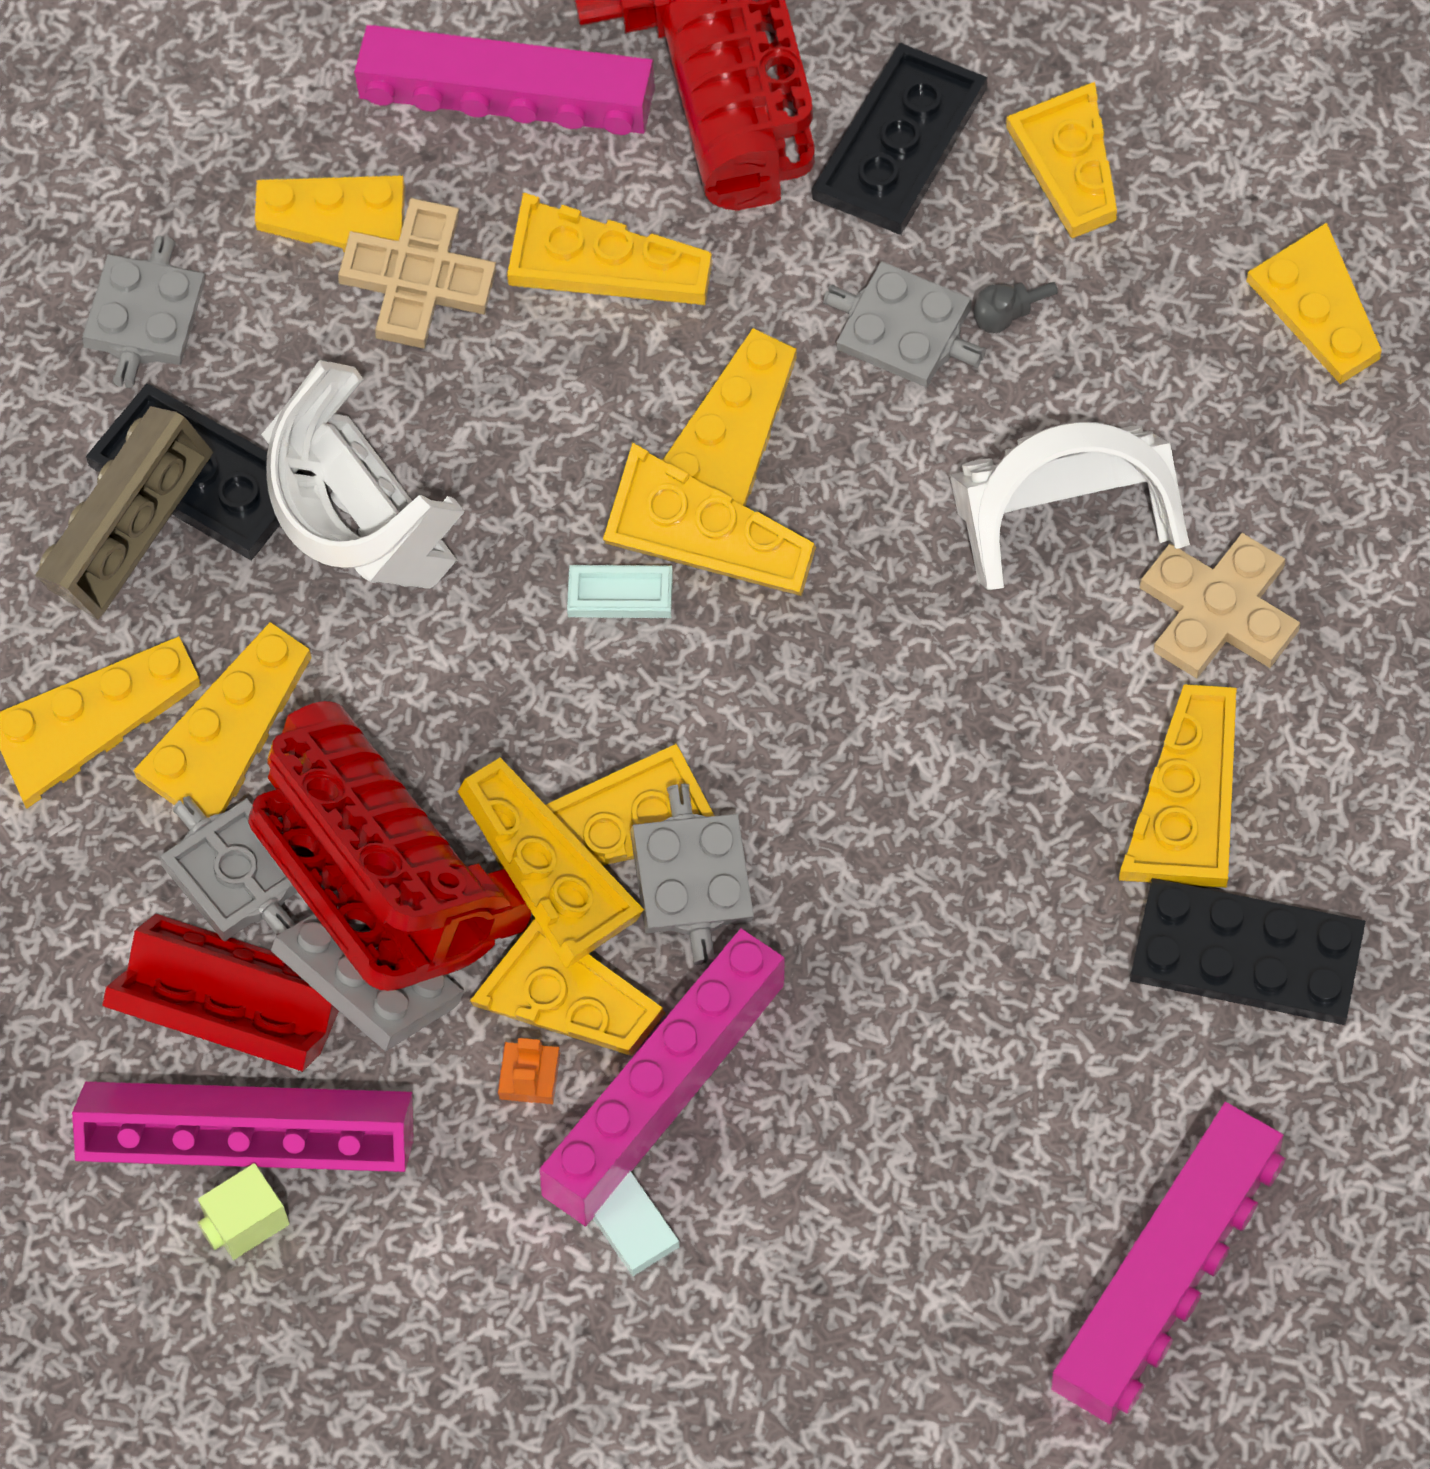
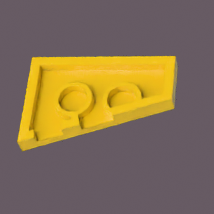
M404 176L257 180L256 228L259 231L310 244L320 242L343 248V252H345L350 231L399 241L404 223Z
M1327 223L1248 271V284L1339 384L1344 383L1380 360L1382 349Z
M536 919L532 921L470 1000L471 1004L475 1007L630 1056L634 1055L666 1014L660 1005L589 954L566 969Z

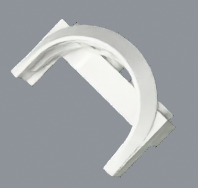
M319 360L284 408L261 434L269 444L266 463L267 485L275 515L290 540L303 553L320 563L335 567L355 568L363 578L372 583L382 582L397 584L403 587L413 586L430 589L440 581L457 561L442 541V538L465 511L450 496H447L443 502L430 500L422 495H418L413 501L349 416L335 414L364 379L353 366ZM302 469L312 471L316 475L306 476L294 473ZM325 483L332 489L330 494L332 501L341 510L349 513L360 527L357 530L359 536L348 529L336 514L329 500Z
M1097 422L1061 424L1018 439L1016 447L1005 450L1006 456L999 464L993 465L992 459L975 460L963 464V472L950 475L958 515L967 523L977 579L987 590L1004 588L999 543L1000 527L1004 513L1112 488L1148 482L1159 543L1171 541L1174 543L1175 549L1190 545L1171 445L1168 441L1153 434L1151 431L1143 432L1142 426L1139 425L1117 428Z

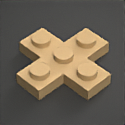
M410 198L399 241L350 231L338 274L339 284L385 293L375 329L377 339L425 349L436 305L485 315L496 273V262L450 253L459 218V208Z
M1241 533L1214 569L1179 548L1175 549L1174 545L1170 543L1140 581V589L1179 612L1155 642L1154 653L1198 679L1226 642L1271 668L1300 629L1299 621L1261 599L1265 591L1283 570L1286 559L1244 533Z

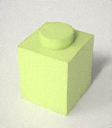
M255 1163L198 1198L205 1216L197 1222L202 1233L214 1250L224 1246L233 1260L290 1225L284 1206Z

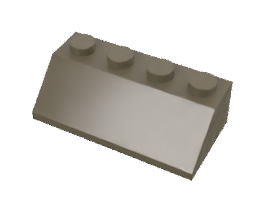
M150 406L143 418L137 419L129 428L126 435V443L115 459L108 461L103 466L97 478V485L87 500L75 507L70 515L68 527L57 544L51 545L44 552L40 560L39 570L35 576L51 592L97 620L112 603L213 454L210 447L184 416L174 411Z

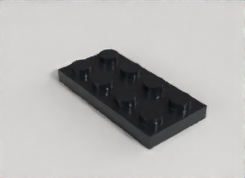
M899 43L812 188L813 200L902 235L987 90L988 77Z
M146 383L86 455L89 467L100 472L108 461L114 460L126 443V435L129 428L137 419L143 418L150 406L181 414L213 451V454L172 515L252 561L280 526L268 492L266 473L267 451ZM300 470L294 473L309 476Z
M1152 878L1130 982L1346 1025L1366 921Z

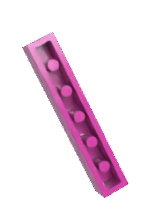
M366 25L354 71L359 99H367L376 105L385 106L391 103L415 105L424 111H436L438 109L462 111L472 117H484L488 114L510 117L520 123H531L535 120L558 123L560 126L568 129H579L585 126L606 129L608 132L616 135H626L630 132L645 134L655 89L653 59Z
M740 928L539 1168L542 1197L586 1227L630 1171L632 1172L784 986L785 957Z
M85 1081L72 1111L75 1161L237 1167H249L255 1163L257 1167L405 1172L414 1138L412 1092Z
M1224 1102L1053 1371L1052 1391L1108 1424L1112 1423L1119 1410L1126 1414L1130 1413L1144 1388V1384L1139 1382L1138 1379L1148 1364L1157 1368L1163 1361L1173 1342V1338L1168 1336L1167 1333L1177 1318L1186 1322L1193 1313L1202 1295L1195 1288L1205 1272L1214 1277L1224 1263L1230 1247L1225 1245L1224 1242L1233 1228L1242 1232L1251 1220L1258 1205V1202L1253 1200L1252 1197L1260 1184L1263 1183L1270 1187L1279 1175L1286 1160L1285 1157L1280 1155L1284 1134L1231 1104Z

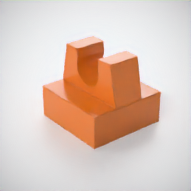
M518 1038V1043L505 1042L498 1087L499 1099L553 1104L560 1061L559 1047L543 1046L541 1040Z

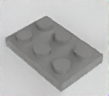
M315 914L278 934L271 949L278 958L385 1052L453 1010L460 1003L464 992L445 975L399 990L385 991L370 986L363 980ZM347 920L349 925L355 931H371L370 928L361 921ZM378 959L376 964L378 966L383 965ZM393 965L389 966L391 970H395Z

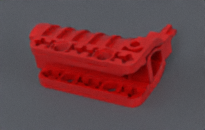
M575 0L580 26L622 18L626 33L655 28L656 26L658 37H666L705 195L712 204L734 211L773 204L781 200L780 181L802 177L812 170L815 164L814 141L810 130V124L813 120L812 97L785 0ZM765 31L771 32L775 36L771 43L768 42ZM772 66L774 67L775 74L779 76V80L767 75V71ZM784 108L791 109L796 115L788 117V113L784 111ZM793 137L797 154H800V161L791 163L789 157H786L785 138Z
M331 701L316 702L306 705L287 716L283 732L273 740L268 754V765L270 767L268 779L276 790L265 792L256 797L248 816V824L366 983L378 990L391 991L441 975L450 974L469 966L484 956L494 947L495 939H503L525 932L532 912L507 871L502 869L486 874L479 863L466 866L340 704ZM279 817L283 818L282 823L279 821ZM291 846H303L311 850L315 856L307 858L298 856ZM337 890L339 892L336 896L333 891ZM347 920L361 921L365 923L371 931H355L349 925ZM379 959L383 965L378 966L376 964L377 960ZM393 965L395 970H391L389 966Z

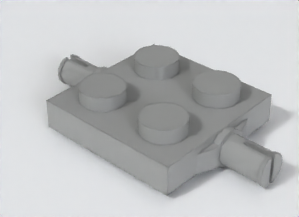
M163 236L155 237L150 260H135L107 254L82 339L84 348L108 352L120 359L115 376L113 377L114 384L119 387L123 386L124 381L125 388H132L134 386L139 363L164 362L177 365L182 363L205 284V276L201 272L175 268L169 265L172 251L175 247V241L169 237H166L165 242L163 241Z
M880 262L868 286L860 291L858 295L838 288L833 284L829 286V291L825 293L823 300L825 305L832 306L849 314L848 322L836 341L837 350L926 388L938 368L944 365L950 357L978 368L981 364L980 360L982 361L985 356L986 348L960 339L961 327L972 308L971 298L885 262Z
M678 784L667 788L672 817L662 822L634 824L630 829L641 907L644 909L642 912L645 934L674 931L685 935L689 934L694 959L693 964L702 965L704 960L705 964H709L716 958L714 956L711 932L724 925L751 922L754 917L738 814L712 817L693 814L689 785L681 784L678 789Z
M191 796L183 798V803L179 800L175 804L173 812L189 828V832L180 843L160 855L161 866L223 941H226L251 923L263 919L276 935L294 926V921L281 906L288 898L296 894L297 890L251 830L248 824V816L252 807L250 801L246 798L227 812L207 818L194 803Z

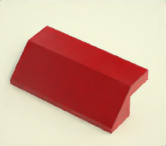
M154 914L134 931L128 969L106 986L102 1005L103 1007L302 1072L321 1054L339 1013L338 1009L271 950L234 938L223 941L215 932L159 914Z

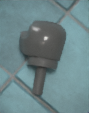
M1022 282L1014 285L995 284L987 286L978 293L974 308V317L978 327L987 333H1000L1004 331L1013 320L1030 314L1031 303L1058 294L1055 282H1051L1027 291Z

